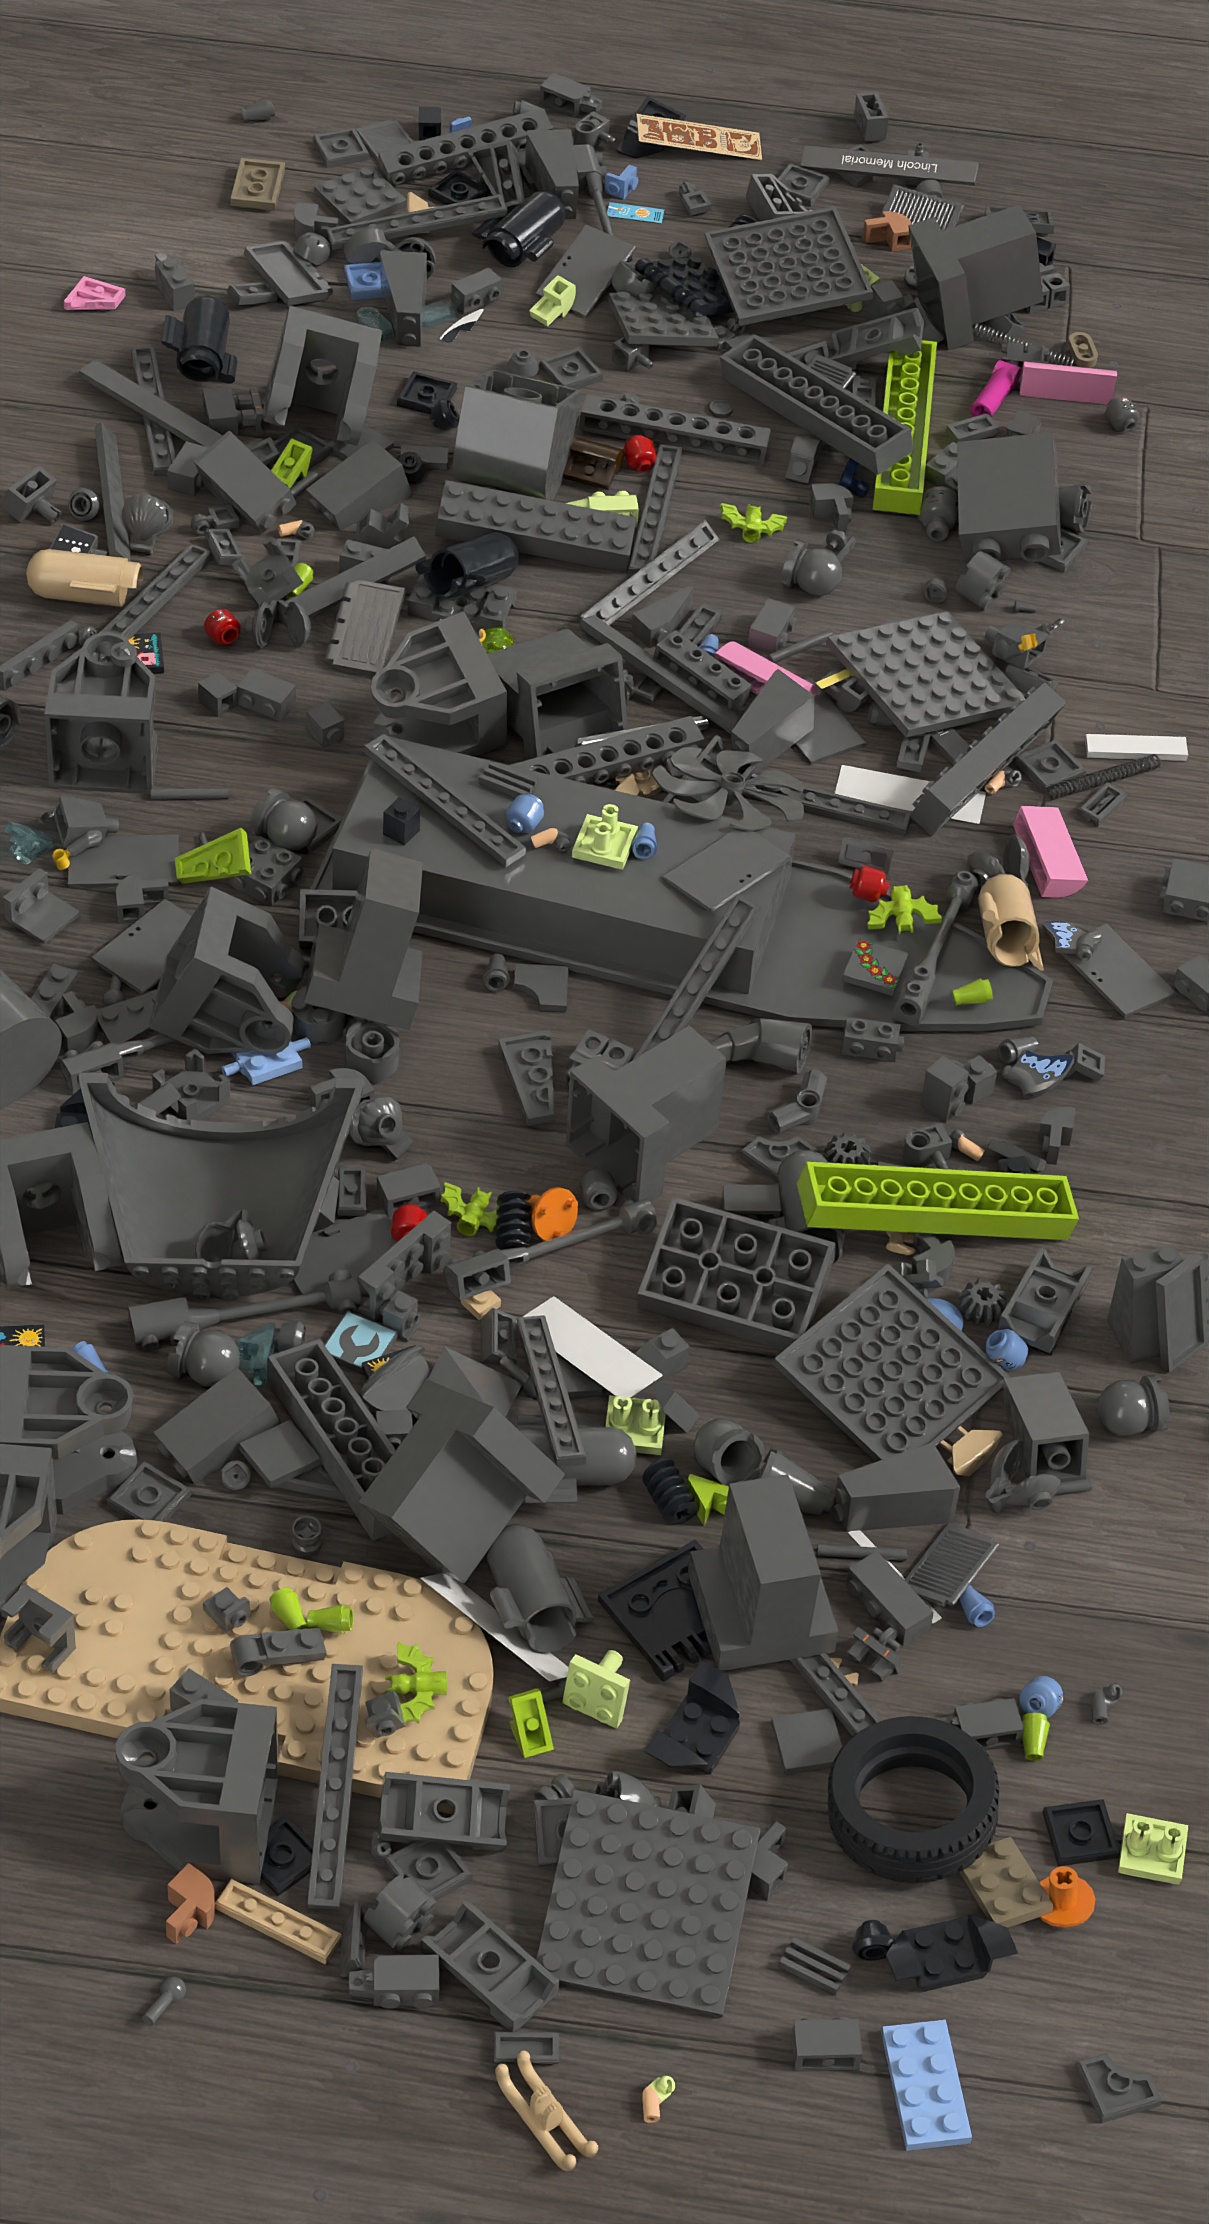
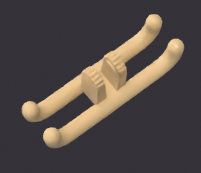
M523 2050L518 2053L517 2063L523 2078L534 2092L531 2097L530 2106L513 2085L507 2065L501 2063L496 2067V2079L502 2092L559 2168L564 2171H572L576 2165V2158L572 2154L566 2155L549 2133V2131L557 2126H560L583 2156L592 2158L596 2155L598 2151L597 2143L585 2139L561 2104L555 2099L549 2088L545 2086L533 2069L530 2055L527 2051Z

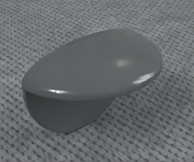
M422 1346L408 1348L384 1363L362 1386L360 1390L362 1399L379 1411L408 1410L405 1407L431 1374L425 1359L422 1357L425 1348Z

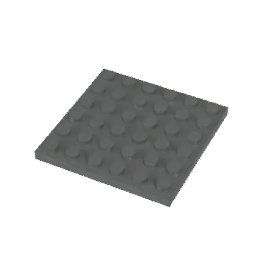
M836 206L705 232L706 244L739 326L873 299L872 288Z
M948 611L829 636L826 642L829 649L848 671L857 678L860 685L905 737L998 717L1004 713L1009 714L1011 713L1009 710L1019 699L1021 701L1026 700L1021 692Z
M889 1264L885 1265L775 1357L772 1363L875 1462L932 1442L937 1448L942 1440L945 1441L959 1426L967 1422L1003 1390L1004 1378H1010L1000 1366L992 1361L987 1354Z
M574 1790L536 1961L555 1976L561 1984L723 2017L760 1828Z

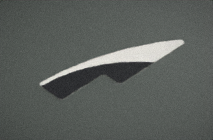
M477 310L457 321L444 332L440 340L452 343L460 330L470 332L484 310Z

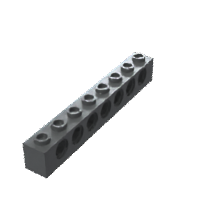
M544 108L381 151L378 153L377 166L381 175L391 185H400L406 181L421 179L424 176L435 173L440 174L446 170L462 168L465 165L474 163L467 150L511 140L518 151L526 150L527 130H553V127Z
M589 394L585 396L579 430L624 439L642 435L653 441L655 445L663 444L682 447V450L760 465L765 463L771 429Z
M688 716L511 764V766L586 784L603 783L611 778L625 777L633 772L647 771L658 765H666V759L671 758L674 753L683 747L702 748L704 737L693 717Z

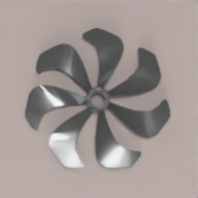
M683 747L671 756V764L683 774L700 781L675 778L663 766H658L652 772V776L657 784L664 791L674 795L696 796L716 793L703 802L693 804L673 799L677 809L698 818L716 820L721 817L725 805L735 806L740 804L743 818L739 821L731 822L730 826L745 831L769 828L772 824L771 819L743 797L744 794L757 797L783 812L787 822L803 819L804 806L801 802L791 798L769 796L744 789L745 786L751 785L779 786L798 793H803L804 789L801 781L778 770L766 771L745 781L744 776L737 773L738 769L745 764L763 762L762 758L751 752L731 750L719 752L716 756V765L721 774L719 775L698 762L697 757L701 753V748Z

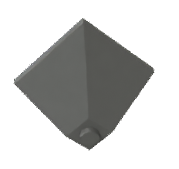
M445 1346L428 1380L495 1407L505 1418L522 1386V1383Z

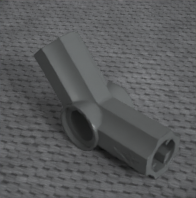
M814 1069L805 1072L797 1099L768 1111L767 1119L775 1133H782L799 1124L812 1125L817 1122L827 1076L823 1075L821 1071Z

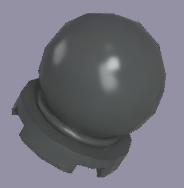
M797 539L794 542V545L797 547L794 552L789 550L782 574L786 575V580H782V586L792 589L798 583L802 591L812 596L830 594L837 588L842 578L840 560L833 552L826 548L816 547L808 550V543Z
M274 788L267 791L269 796L263 803L258 801L252 812L250 825L254 827L252 833L258 837L270 839L271 842L291 852L299 851L310 845L316 836L318 825L314 811L305 803L292 800L286 792Z
M183 1321L174 1337V1339L179 1340L175 1354L169 1352L168 1374L182 1379L188 1373L196 1383L202 1386H213L236 1367L239 1368L241 1361L239 1347L232 1337L221 1330L208 1329L200 1333L198 1323Z
M1157 1374L1142 1376L1140 1383L1134 1380H1119L1108 1385L1099 1396L1097 1412L1104 1427L1117 1436H1133L1143 1432L1147 1426L1152 1432L1167 1430L1168 1428L1164 1421L1170 1420V1409L1166 1391L1160 1392L1157 1384L1161 1382V1378Z
M716 1418L705 1423L696 1433L693 1443L694 1456L698 1464L704 1471L711 1473L720 1483L728 1486L730 1483L754 1480L761 1471L758 1467L761 1463L762 1455L765 1457L766 1454L763 1442L755 1434L743 1429L739 1423L729 1419Z

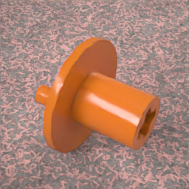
M561 1187L551 1188L541 1196L537 1194L532 1195L531 1199L526 1201L532 1204V1209L528 1213L531 1214L534 1231L540 1239L548 1241L569 1234L574 1227L578 1213V1201L569 1190Z
M1066 1866L1057 1867L1050 1873L1049 1877L1040 1881L1041 1886L1053 1903V1912L1039 1917L1042 1921L1056 1927H1073L1083 1924L1094 1912V1892L1085 1880L1078 1878L1074 1869Z

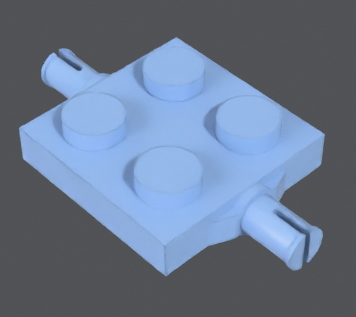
M305 1037L294 1042L290 1041L288 1047L276 1054L234 1052L231 1054L236 1062L222 1066V1072L226 1077L240 1072L248 1077L252 1085L303 1068L302 1059L297 1052L311 1048L309 1039Z

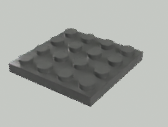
M622 291L609 293L608 303L628 344L718 345L719 338L708 316H696L684 306V302L676 301L675 297H671L667 293H662L661 295L641 293L638 297H632L629 293Z

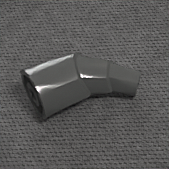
M756 1018L750 1024L723 1033L718 1039L710 1042V1044L726 1057V1063L731 1061L736 1063L755 1061L800 1074L808 1057L812 1026L808 1023Z

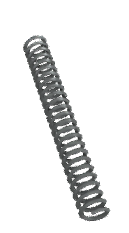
M975 324L973 331L974 336L978 335L979 338L982 337L983 339H987V341L990 340L991 342H995V344H1005V341L1008 336L1007 333L1004 335L1002 343H1000V341L1003 337V332L1000 333L999 340L996 342V339L999 335V330L996 332L995 338L992 340V337L995 333V329L992 330L990 338L988 339V335L990 334L991 328H988L986 336L984 337L987 326H984L982 334L980 335L983 325L981 324L979 326L978 333L976 334V330L979 324ZM1011 335L1008 337L1006 344L1011 341ZM1013 337L1012 343L1015 342L1016 337ZM1027 341V342L1025 343V345H1024V349H1023V352H1024V353H1025V350H1026V348H1027V346H1028V341ZM1052 350L1049 354L1048 360H1046V357H1044L1043 360L1049 362V364L1053 363L1054 365H1059V361L1062 355L1059 354L1057 362L1055 363V359L1058 354L1057 352H1055L1053 360L1050 362L1051 357L1053 355ZM1065 355L1063 356L1060 365H1063V363H1064V361H1065V359H1066V356H1065ZM1070 357L1067 358L1064 366L1068 365ZM1074 358L1071 360L1070 366L1073 365Z
M1155 754L1148 755L1125 764H1118L1112 768L1099 770V772L1095 771L1094 773L1091 772L1068 781L1065 780L1059 784H1051L1049 794L1054 800L1055 797H1063L1064 794L1068 795V793H1076L1077 790H1086V787L1090 789V787H1095V785H1103L1104 782L1108 783V781H1116L1117 778L1120 780L1121 777H1129L1130 774L1133 776L1135 773H1142L1143 770L1147 772L1148 769L1160 768L1161 761ZM1153 756H1155V757L1157 758V760H1158V762H1159V765H1158V763H1156V761H1155V759L1153 758Z

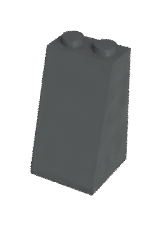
M571 129L527 130L525 167L534 180L538 191H550L558 196L565 207V219H576L579 184Z
M380 250L381 289L397 345L421 346L427 288V253Z
M230 431L225 433L193 461L206 489L224 505L231 504L236 515L261 535L296 505L291 490Z
M374 439L306 489L309 497L308 504L313 511H319L329 525L334 524L339 530L357 523L370 509L379 512L412 495L402 464Z
M777 669L774 671L731 731L732 751L751 752L762 758L763 762L758 763L754 774L759 772L814 729V695L781 670Z
M1174 1244L1121 1258L1107 1322L1130 1364L1160 1356L1156 1281L1183 1262Z
M236 1367L157 1429L154 1434L159 1443L155 1446L165 1459H168L170 1456L175 1461L172 1466L183 1479L188 1476L196 1484L222 1469L227 1463L243 1457L244 1455L239 1450V1443L281 1423L270 1403Z
M1060 1372L1004 1378L1002 1402L1014 1440L1020 1439L1023 1441L1022 1466L1026 1479L1041 1474L1056 1476L1061 1482L1086 1479L1089 1432Z
M932 1442L838 1475L837 1485L834 1489V1504L831 1507V1511L835 1521L841 1523L845 1532L949 1523L954 1520L960 1486Z

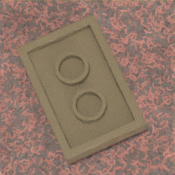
M241 158L231 195V206L276 210L285 173V162Z
M1011 1837L988 1844V1848L980 1858L975 1859L972 1865L959 1872L989 1921L1009 1928L1053 1912V1903Z

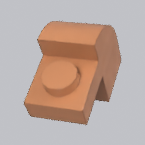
M883 211L881 218L864 220L862 238L865 243L887 241L891 251L911 249L908 225L912 223L906 216L900 213Z
M188 1863L168 1884V1901L178 1909L166 1920V1935L175 1944L184 1936H190L198 1923L208 1929L215 1915L214 1888L211 1881L206 1875Z

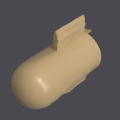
M47 549L40 550L32 556L28 563L26 575L28 585L33 592L44 598L123 607L127 589L136 588L137 580L143 581V568L140 563L129 562L128 558Z
M998 874L989 878L981 887L978 897L987 948L996 961L1002 965L1010 967L1022 966L1030 960L1033 966L1043 971L1044 968L1038 946L1039 932L1028 888L1022 880L1014 875Z

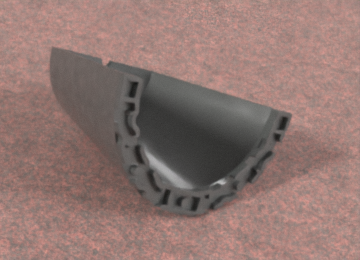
M79 1072V1083L104 1174L127 1269L133 1276L154 1287L175 1293L192 1295L197 1300L222 1297L224 1300L234 1301L239 1299L240 1296L255 1295L280 1288L291 1282L298 1275L363 1094L364 1078L336 1077L335 1085L330 1092V1098L322 1100L317 1111L315 1107H311L296 1113V1120L288 1122V1117L285 1116L275 1121L211 1122L193 1119L182 1120L169 1114L165 1115V1120L157 1118L155 1110L138 1103L135 1104V1108L129 1105V1098L116 1093L117 1089L110 1081L108 1073ZM246 1209L255 1230H262L267 1244V1250L261 1252V1260H246L240 1240L234 1243L231 1259L207 1262L204 1259H196L194 1246L197 1240L196 1237L203 1226L213 1221L224 1223L237 1210Z

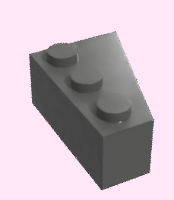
M511 140L467 150L493 196L502 195L507 208V214L526 199L516 148Z
M773 174L751 175L745 197L759 221L813 211L811 209L807 211L802 206V201L799 198L794 199L788 193L789 189Z

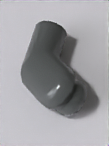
M1112 1683L1094 1693L1092 1696L1093 1723L1102 1725L1108 1722L1107 1709L1117 1703L1123 1695L1120 1685Z

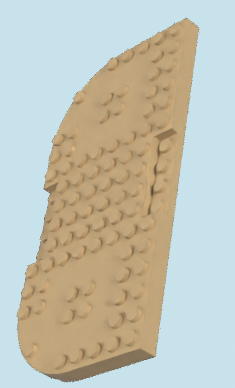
M121 1520L104 1523L80 1531L51 1548L47 1552L45 1564L21 1584L20 1588L25 1583L73 1613L76 1649L53 1674L42 1667V1662L55 1648L50 1647L41 1639L32 1634L17 1650L4 1643V1634L19 1619V1612L12 1618L8 1616L0 1636V1712L118 1738L131 1725L139 1722H151L173 1712L170 1710L169 1689L190 1668L237 1698L238 1703L277 1707L279 1775L320 1784L332 1664L363 1665L352 1792L381 1798L382 1778L385 1772L470 1780L492 1701L493 1664L490 1649L482 1630L476 1622L426 1582L403 1574L344 1561L340 1568L227 1543V1535L155 1520ZM226 1587L239 1599L246 1597L250 1601V1617L242 1626L235 1627L227 1633L203 1610V1602ZM290 1587L292 1591L297 1593L306 1622L309 1610H318L340 1604H345V1607H352L354 1616L352 1631L339 1634L320 1630L327 1652L324 1660L264 1665L263 1669L255 1675L245 1677L237 1674L230 1650L232 1640L242 1635L289 1630L270 1609L271 1603L269 1598L276 1591ZM401 1642L406 1646L418 1644V1648L424 1656L434 1657V1663L431 1666L433 1672L447 1671V1695L434 1694L431 1699L435 1704V1709L424 1712L420 1718V1723H405V1727L396 1730L393 1734L377 1738L366 1727L365 1719L369 1718L365 1702L385 1694V1689L391 1687V1681L385 1680L386 1675H412L416 1672L413 1668L397 1662V1643ZM412 1692L406 1694L397 1693L400 1704L409 1702L417 1696ZM440 1803L437 1805V1811L453 1815V1808L449 1804Z

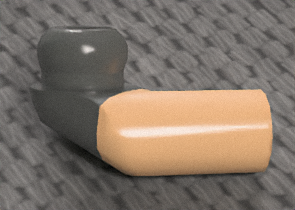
M302 520L278 525L281 537L293 534L303 539H309L314 535L313 525Z
M1017 770L999 771L985 785L986 792L993 795L1000 788L1017 786L1022 780L1021 773Z
M549 828L531 836L535 848L549 843L557 847L560 852H566L571 847L570 837L555 828Z
M954 1130L949 1135L952 1140L951 1148L966 1154L978 1162L985 1151L984 1149L966 1139L964 1132L961 1130Z

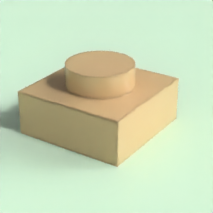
M488 1290L462 1299L461 1304L478 1320H481L491 1308L498 1309L501 1307V1299L492 1290Z

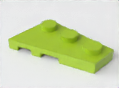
M239 828L176 857L177 879L182 884L250 875L251 866L247 833L242 828Z

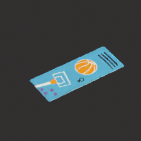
M609 202L607 214L610 217L662 223L664 209Z

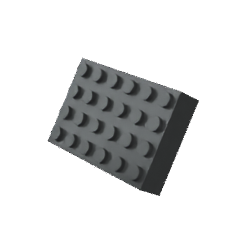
M673 1197L638 1292V1308L784 1351L812 1326L835 1258L836 1243Z

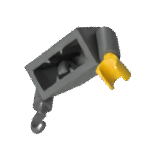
M1060 618L1050 625L1045 623L1035 629L1014 622H1010L1001 629L989 626L985 639L994 642L993 655L1024 670L1044 655L1048 636L1052 634V630L1057 626L1063 625L1065 620Z
M60 795L57 806L52 809L53 812H45L39 817L41 825L45 824L43 821L48 817L55 819L62 846L68 848L67 850L57 849L53 852L52 857L59 870L68 868L70 856L73 855L75 857L87 848L101 846L105 834H116L119 828L118 818L105 817L102 804L78 797L73 798Z

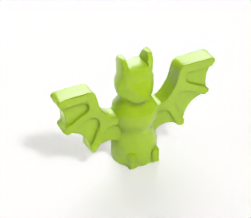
M721 503L720 511H722L721 519L729 521L732 529L735 527L742 528V537L749 543L757 542L760 539L761 532L772 536L774 531H783L787 520L786 516L772 514L768 520L762 521L761 506L755 507L748 504L745 513L746 517L741 516L734 505Z
M907 885L894 886L891 890L892 901L884 902L879 900V906L875 910L869 911L870 920L867 925L868 929L884 928L888 917L894 915L899 934H901V931L913 933L912 913L920 915L925 924L942 923V916L937 912L938 905L928 904L924 896H921L919 899H911V892Z
M446 1182L444 1183V1194L441 1195L440 1201L448 1206V1216L457 1215L460 1217L457 1229L461 1234L474 1236L480 1225L487 1227L490 1232L497 1227L496 1218L498 1216L496 1215V1210L492 1212L485 1211L492 1192L485 1193L480 1191L478 1187L475 1194L472 1195L470 1203L465 1204L461 1199V1188Z
M398 1642L397 1662L413 1668L416 1672L412 1675H386L385 1680L391 1681V1687L385 1689V1693L394 1690L399 1694L412 1692L417 1695L413 1700L400 1705L405 1723H420V1718L424 1712L435 1709V1704L431 1699L434 1694L447 1695V1671L433 1672L431 1666L434 1663V1657L424 1656L420 1652L418 1644L406 1646Z

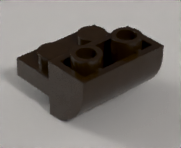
M576 438L571 445V455L563 472V477L567 480L609 490L614 475H617L625 452L623 449Z

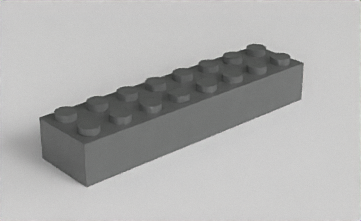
M446 480L437 518L435 536L467 541L487 533H503L512 539L520 553L626 573L637 517Z
M1045 682L1038 689L1033 686L1024 696L1026 700L1021 701L1019 699L1009 710L1011 713L1008 715L1004 713L995 723L997 726L994 728L990 726L982 734V740L978 741L976 739L967 748L966 751L968 753H961L952 762V767L944 768L937 776L938 780L935 782L933 780L930 781L922 790L923 793L912 804L915 809L910 814V817L931 837L974 798L999 771L1004 770L1016 756L1020 755L1049 727L1067 703Z
M321 1339L268 1356L267 1382L304 1438L321 1457L322 1465L372 1541L392 1534L388 1528L359 1503V1500L396 1450Z

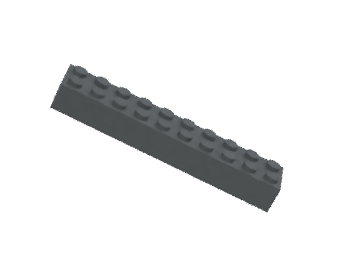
M755 334L720 356L724 380L877 475L914 451L911 429Z

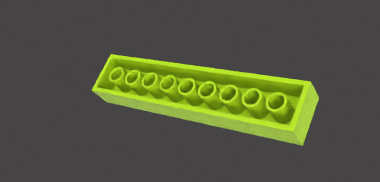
M922 340L921 350L914 354L898 356L896 350L889 352L883 412L911 429L914 451L881 474H876L872 510L920 515L937 342Z
M806 1162L797 1181L807 1227L1068 1240L1079 1220L1067 1176Z

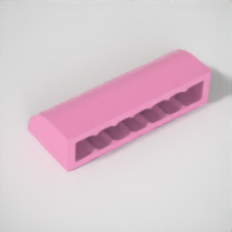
M1024 362L1020 379V396L1107 405L1114 396L1117 371Z
M729 642L715 652V659L752 685L750 691L756 695L759 694L777 669L781 670L814 696L817 695V688L812 683L736 642Z
M1021 806L1013 822V827L1017 836L1026 844L1029 852V866L1041 896L1060 898L1076 893L1085 886L1088 879L1059 808Z

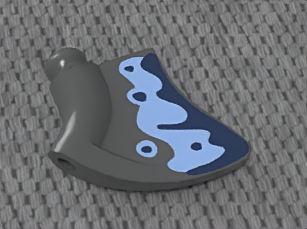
M1043 921L1044 931L1055 943V953L1076 954L1080 960H1083V958L1089 960L1092 957L1093 946L1102 941L1100 932L1090 926L1066 921Z
M1025 1049L1017 1064L1013 1068L1009 1065L1005 1066L1001 1076L1004 1080H1008L1009 1083L1021 1088L1023 1098L1033 1099L1044 1095L1057 1086L1068 1074L1075 1060L1072 1054L1040 1055Z

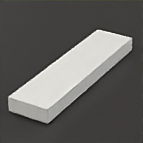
M1086 734L1085 737L1087 758L1139 759L1148 755L1151 756L1152 754L1157 755L1160 760L1187 761L1188 758L1186 737Z

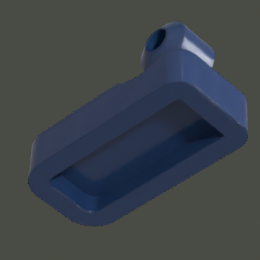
M850 458L838 485L855 492L859 497H865L870 486L867 482L859 481L853 477L859 463Z

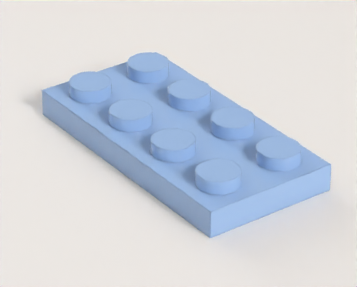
M946 2020L882 2027L881 2035L906 2151L970 2144L972 2135Z

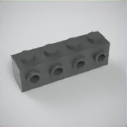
M676 630L656 645L655 658L732 712L737 711L748 701L752 686L750 683Z

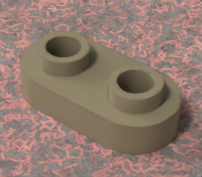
M1083 332L1072 333L1069 337L1068 348L1072 358H1074V363L1083 368L1094 367L1097 363L1098 353L1092 338Z

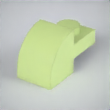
M558 275L543 289L544 296L529 310L532 318L546 326H549L558 316L564 318L567 315L576 295L575 285Z

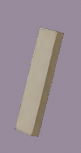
M233 1879L229 1881L215 1902L216 1910L324 1964L328 1962L342 1940L341 1933Z

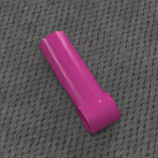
M998 360L991 378L970 408L972 417L988 413L992 418L1010 389L1016 388L1022 368Z

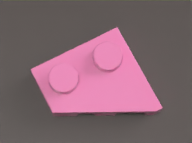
M83 276L64 300V309H116L125 297V289Z

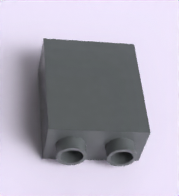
M1053 432L957 442L959 537L965 564L969 563L979 551L989 554L998 561L1023 558L1027 561L1037 562L1044 560L1048 555L1061 554L1058 460Z

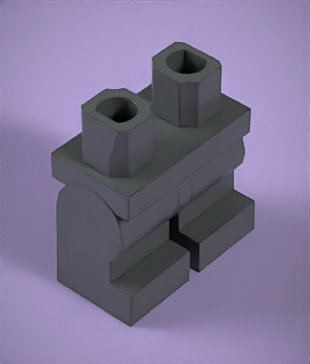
M1039 263L1044 302L1026 307L1029 314L1046 310L1048 306L1049 308L1068 304L1070 284L1058 272H1055L1053 265L1044 266L1042 263Z
M588 1029L574 1053L569 1057L566 1084L570 1085V1071L592 1057L597 1056L615 1072L632 1061L634 1049L615 1040H612L609 1044L608 1037ZM591 1040L599 1042L600 1046L592 1045ZM615 1050L621 1051L624 1057L615 1055Z

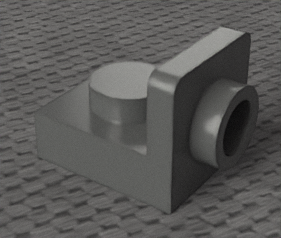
M1080 1043L1071 1051L1068 1050L1065 1053L1072 1054L1075 1060L1070 1071L1065 1076L1066 1078L1075 1071L1096 1081H1099L1104 1076L1106 1056Z
M226 1587L203 1602V1610L227 1633L235 1627L242 1626L250 1617V1601L246 1597L239 1599Z
M394 1690L365 1702L369 1718L365 1719V1724L377 1738L389 1736L396 1730L405 1727L399 1697Z

